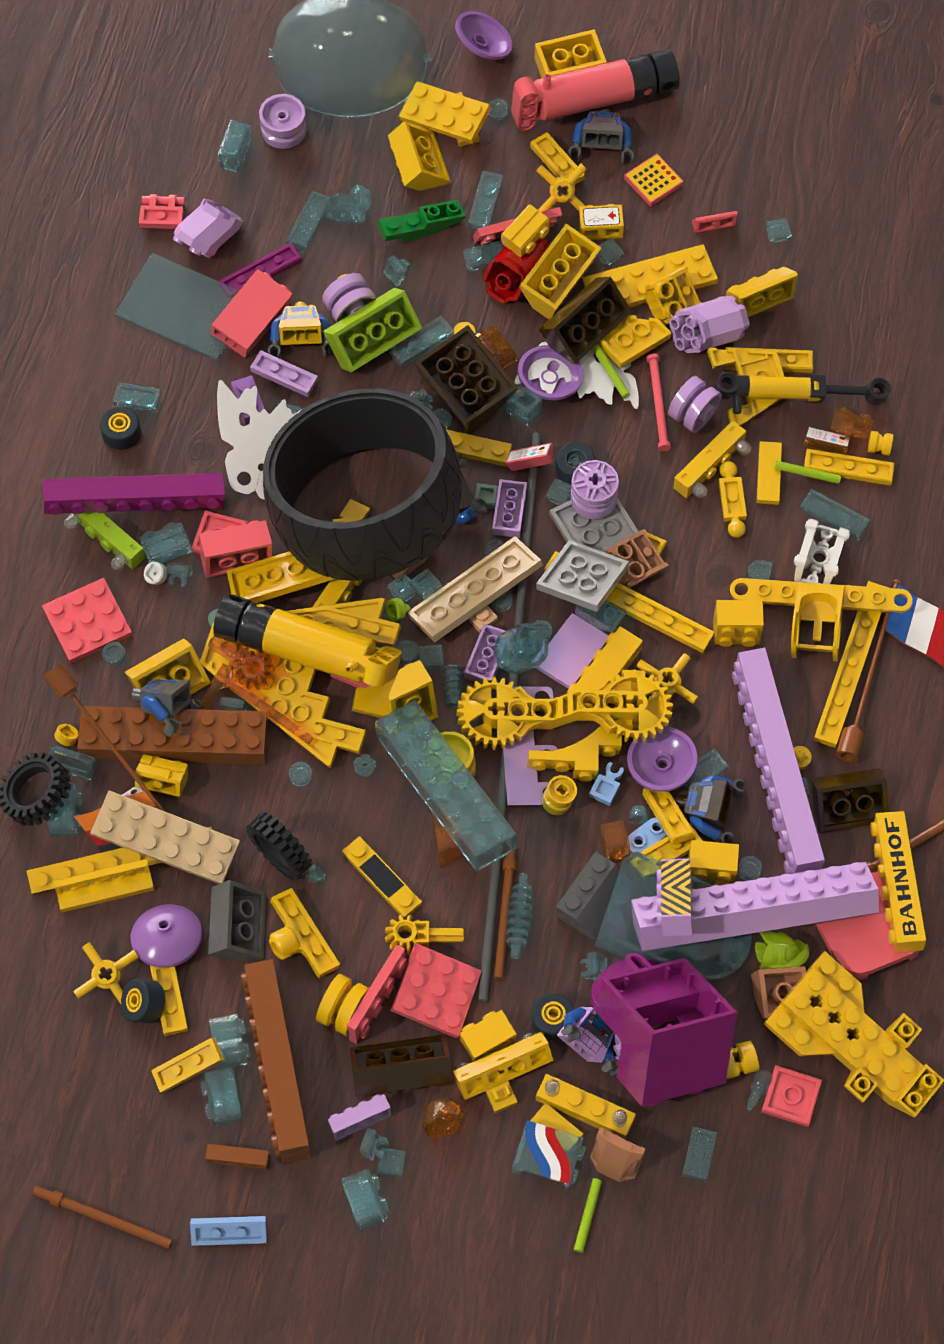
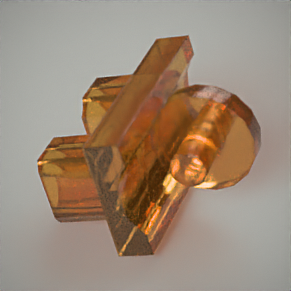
M842 407L835 410L830 430L846 434L845 439L848 440L853 436L868 441L874 420H872L871 415L863 413L859 416L853 414L850 409Z

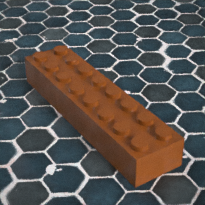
M84 706L126 761H140L142 755L145 754L159 756L160 758L172 761L178 760L182 763L266 765L267 711L182 709L175 716L169 717L178 720L180 724L177 733L173 732L172 736L169 737L163 732L165 723L163 721L160 722L154 714L143 712L141 708ZM81 712L77 747L81 760L120 761Z
M273 959L244 965L246 973H242L241 977L245 995H250L245 996L249 1017L254 1018L250 1019V1025L254 1041L258 1040V1042H254L258 1064L263 1063V1065L258 1067L262 1086H267V1088L263 1089L267 1110H272V1112H267L271 1134L276 1133L275 1136H271L275 1156L281 1157L282 1164L311 1158L274 962Z

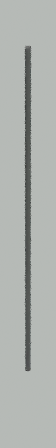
M540 433L532 434L531 447L540 445ZM538 466L529 468L522 543L529 549L531 547ZM528 577L518 583L509 673V683L513 681V687L518 686ZM503 749L478 1001L483 1003L488 1002L507 803Z

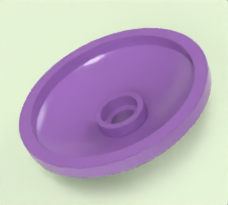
M467 11L462 13L456 20L455 29L461 43L473 54L488 60H500L507 57L512 49L511 37L507 30L494 18L481 12Z
M542 345L530 349L522 356L518 365V377L522 386L532 395L545 400H561L573 395L580 388L583 380V368L580 361L572 364L551 349L549 345ZM542 358L560 360L569 368L571 373L570 382H566L565 378L558 380V374L555 371L558 370L559 363L553 360L548 364V370L542 372L541 379L547 384L557 382L552 394L541 389L539 378L533 380L528 378L530 366ZM545 372H553L556 375V379L552 382L546 381L543 378Z
M663 726L662 734L656 732L655 739L648 735L646 742L641 737H638L637 743L633 741L629 747L627 755L629 771L634 780L646 789L657 792L678 789L691 779L696 770L697 751L694 743L685 733L672 727ZM660 764L667 765L665 768L659 767Z
M175 904L159 905L147 910L137 919L131 931L132 948L139 959L150 966L159 968L174 967L186 962L197 952L202 941V927L197 916L191 910Z

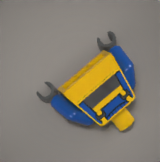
M297 302L294 306L285 307L283 314L279 315L272 322L270 338L272 345L268 347V354L272 355L274 351H278V358L282 357L279 342L281 345L315 344L324 341L322 355L326 357V349H331L323 331L330 327L329 320L321 313H317L314 305H306L304 302Z

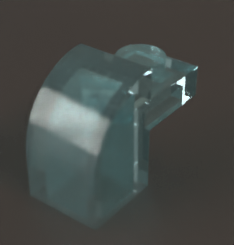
M363 187L353 197L337 191L327 200L325 218L345 225H357L364 222L366 212L371 206V190Z

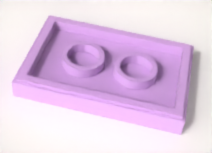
M572 613L535 661L534 668L569 689L572 683L575 682L577 684L580 680V674L586 665L590 666L593 663V657L597 650L605 647L608 635Z

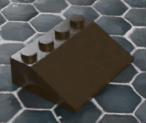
M469 325L415 361L420 376L466 434H471L486 424L518 390L517 385Z

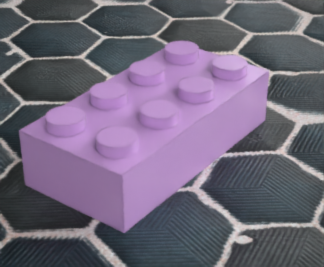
M499 480L492 535L516 536L520 538L527 482Z
M484 624L464 671V678L478 681L483 684V678H486L491 683L492 678L496 676L510 642L511 632Z
M378 1094L372 1097L370 1101H362L354 1108L349 1107L341 1114L336 1113L330 1116V1119H328L329 1128L335 1141L390 1117L391 1108L385 1095Z

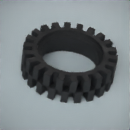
M34 752L31 753L30 758L27 755L23 756V763L16 760L14 762L16 768L13 770L9 767L7 771L10 775H3L2 780L5 784H0V790L2 791L0 792L1 809L17 823L24 826L26 824L33 826L34 822L40 825L42 824V818L45 821L50 820L49 813L54 815L58 813L55 808L57 805L60 807L64 806L65 803L61 799H68L69 794L65 790L71 789V785L68 783L71 781V778L68 775L67 769L51 755L44 752H39L38 755ZM41 772L49 773L50 784L45 794L34 804L29 806L19 805L18 796L27 780Z
M261 812L246 826V832L249 838L252 839V843L257 846V850L264 854L263 857L268 859L272 866H276V869L280 873L282 872L285 877L296 881L312 866V860L308 852L304 850L305 847L298 842V838L294 837L289 829L285 828L282 822L279 823L276 817H272L269 813Z

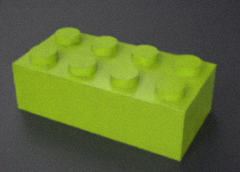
M393 288L327 328L323 333L341 369L353 372L423 328L405 291Z

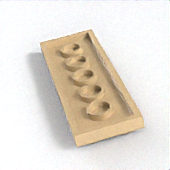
M515 536L408 611V615L428 637L436 642L542 567V561Z
M110 790L90 832L92 836L217 884L224 883L240 845V840Z

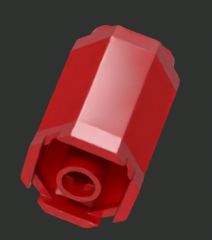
M539 238L535 242L534 249L529 254L525 253L522 257L516 255L506 246L503 247L495 259L488 264L482 277L484 283H487L488 288L486 290L489 296L503 304L509 301H517L524 295L519 286L550 246L545 238Z

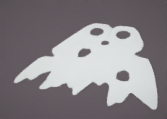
M542 342L539 346L548 344L547 342ZM591 349L579 360L583 368V380L580 388L577 390L578 396L582 398L585 393L590 394L594 391L599 398L612 405V394L615 385L601 363L595 360V353ZM605 353L630 392V396L624 399V401L630 400L634 409H637L639 396L636 380L631 374L623 372L630 367L631 362L620 369ZM542 358L530 366L528 378L529 380L539 378L541 389L552 394L557 382L547 384L541 379L542 372L548 370V364L553 360L559 363L560 366L555 371L558 374V380L565 378L566 382H570L571 373L569 368L560 360ZM548 371L544 373L543 378L548 382H552L556 379V375ZM518 375L515 379V384H521Z
M220 380L217 390L220 434L222 440L234 447L233 450L227 453L225 458L229 483L237 492L250 494L256 491L259 498L265 500L263 493V471L260 472L258 465L260 463L264 464L267 450L273 438L295 414H292L291 409L286 407L285 399L282 400L271 414L265 409L259 413L256 410V386L251 389H245L240 398L237 399L226 384ZM241 412L250 416L249 425H240L239 414ZM240 472L250 474L251 482L248 485L244 486L238 483L237 476Z

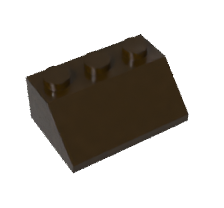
M880 768L811 778L812 799L820 832L869 825L871 822H874L876 813L889 812L887 781Z

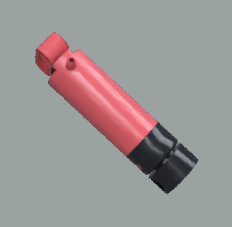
M665 49L554 76L545 74L544 78L534 80V82L530 77H522L514 84L511 112L518 129L526 131L533 128L537 120L546 121L676 90L680 83L677 61L673 52L670 49Z

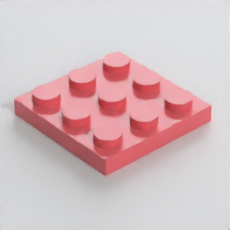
M104 578L42 605L70 664L133 636Z
M416 943L410 954L391 1012L458 1038L481 970Z

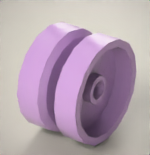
M277 94L267 98L261 104L259 110L261 133L267 144L274 148L287 149L298 145L305 138L307 132L305 110L299 99L293 95Z
M351 273L338 278L328 286L322 296L324 305L332 313L336 323L377 299L374 292L368 287L364 277L359 273Z
M693 376L675 395L668 409V415L677 422L684 420V427L696 433L714 415L721 402L722 394L713 387L706 389V383L699 377Z

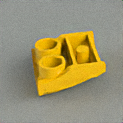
M687 266L645 286V298L652 315L664 325L669 323L677 311L702 303L699 301L691 282Z

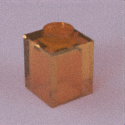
M623 820L600 825L599 835L606 858L617 860L629 854L630 843Z

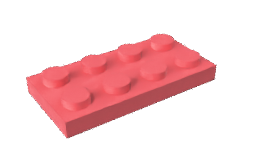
M560 207L541 212L548 217L549 228L554 227V224L562 216ZM515 219L478 228L473 234L474 243L481 242V245L493 243V240L501 237V234Z
M397 944L347 1024L349 1040L355 1044H358L361 1038L363 1040L366 1038L371 1029L369 1024L372 1019L379 1017L383 1006H381L385 998L389 999L395 990L393 985L397 978L402 979L407 959L405 957V949Z

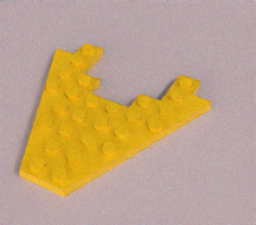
M384 598L287 611L374 639L375 643L389 647H395L401 628L399 623L380 619L386 603ZM213 622L200 660L203 668L257 711H267L268 720L328 768H332L338 748L360 754L367 733L366 730L324 719L330 698L309 692L317 669L242 646L239 643L236 644L217 638L213 634Z

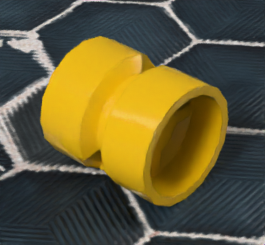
M562 775L552 778L542 796L543 808L552 815L565 814L577 795L575 782L571 778Z
M751 1040L738 1043L736 1048L731 1047L726 1079L737 1077L740 1075V1072L749 1074L759 1071L758 1057Z

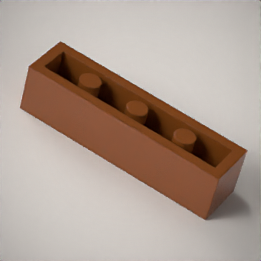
M208 1144L205 1159L207 1163L267 1170L270 1154L266 1150Z

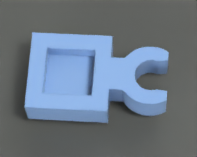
M611 762L606 766V776L599 774L589 792V797L608 806L611 805L620 788V783L616 781L623 776L622 767L617 773L610 771L612 768Z

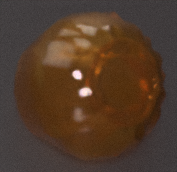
M437 1098L428 1103L424 1109L423 1131L434 1140L442 1136L448 1137L462 1129L465 1122V1114L459 1104H456L454 1101H449L446 1098Z

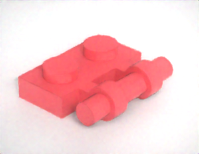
M157 194L142 196V204H149V206L141 205L140 228L176 229L183 221V207H176V205L184 206L185 197H177L176 195L162 197Z

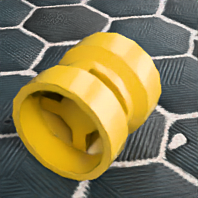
M871 431L867 452L875 453L881 450L882 455L890 456L893 434L886 433L882 436L877 431Z

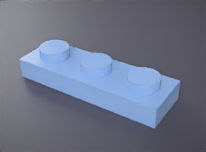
M266 1216L195 1218L190 1221L192 1246L267 1243Z

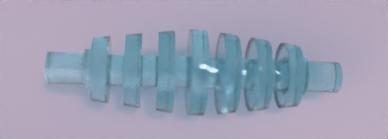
M524 873L519 874V882L513 886L511 902L508 906L510 910L507 911L506 915L509 918L506 921L508 927L507 937H509L507 938V945L511 947L510 957L513 959H519L521 949L526 947V939L529 935L528 930H530L533 918L531 913L533 911L531 904L532 887L528 885L529 875Z

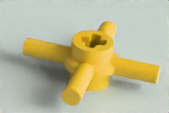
M581 163L568 178H555L541 165L536 171L550 184L551 196L538 211L550 210L556 202L565 203L569 201L578 211L579 207H585L574 195V183L587 168ZM566 185L567 187L565 189L567 190V192L565 194L563 192L558 194V187H564Z
M684 653L673 668H663L660 671L642 659L638 662L637 667L645 671L648 675H654V682L662 680L660 688L668 687L665 695L677 693L692 704L697 701V695L681 686L679 674L691 659L687 654ZM653 692L648 698V704L659 697L656 692Z
M90 942L82 948L94 965L92 979L73 992L80 999L97 986L102 989H111L121 1004L123 990L118 984L121 977L120 970L139 957L133 950L117 962L102 960ZM104 968L107 971H113L110 974L112 978L108 981L106 978L100 979L102 975L101 970Z

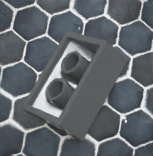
M595 851L556 906L555 916L591 940L596 941L630 893L634 884L615 863Z
M231 880L212 887L208 955L224 960L264 959L265 891Z

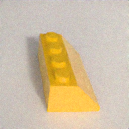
M565 224L519 286L532 308L550 320L595 261L601 247L568 224Z

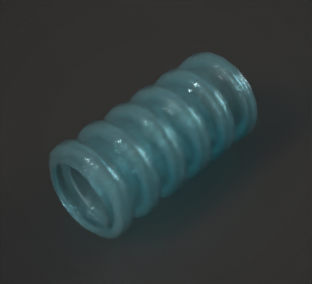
M448 664L442 668L444 673L442 675L444 680L443 692L445 693L444 705L448 708H458V701L462 700L461 694L464 691L462 686L463 674L461 673L463 669L462 666L457 664Z

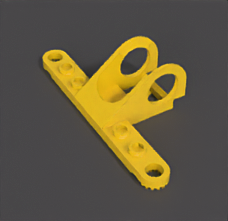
M747 578L736 579L730 586V593L734 600H762L763 604L795 606L791 636L792 658H797V650L832 652L833 661H838L843 610L905 613L912 606V596L904 589ZM737 586H746L748 588L745 595L736 594ZM905 596L908 601L906 605L897 606L894 603L896 597ZM800 620L814 621L813 641H821L823 622H834L833 646L798 644Z

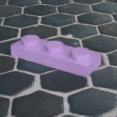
M264 351L259 352L250 366L251 372L306 397H309L318 382L317 375Z

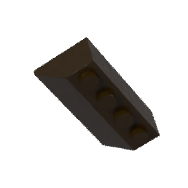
M596 277L538 330L551 349L570 363L576 364L632 311L611 277Z
M445 1034L350 1048L356 1097H370L374 1094L385 1092L396 1093L399 1090L406 1089L419 1090L427 1086L440 1087L453 1083L451 1061Z

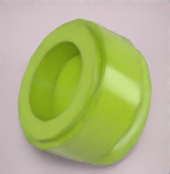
M399 598L390 599L385 605L386 614L392 621L404 619L406 612L411 609L409 605L404 604Z

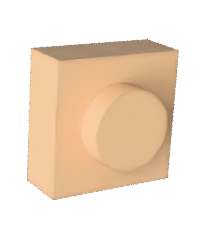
M487 605L468 618V620L480 633L484 624L491 626L498 621V617Z

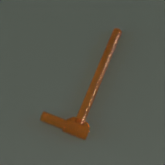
M224 663L221 665L211 681L212 685L201 700L203 706L209 707L219 689L230 687L261 711H267L269 717L302 741L310 744L313 736L234 680L233 669Z

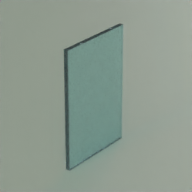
M151 253L116 310L115 316L218 360L226 344L210 334L211 325L239 290Z

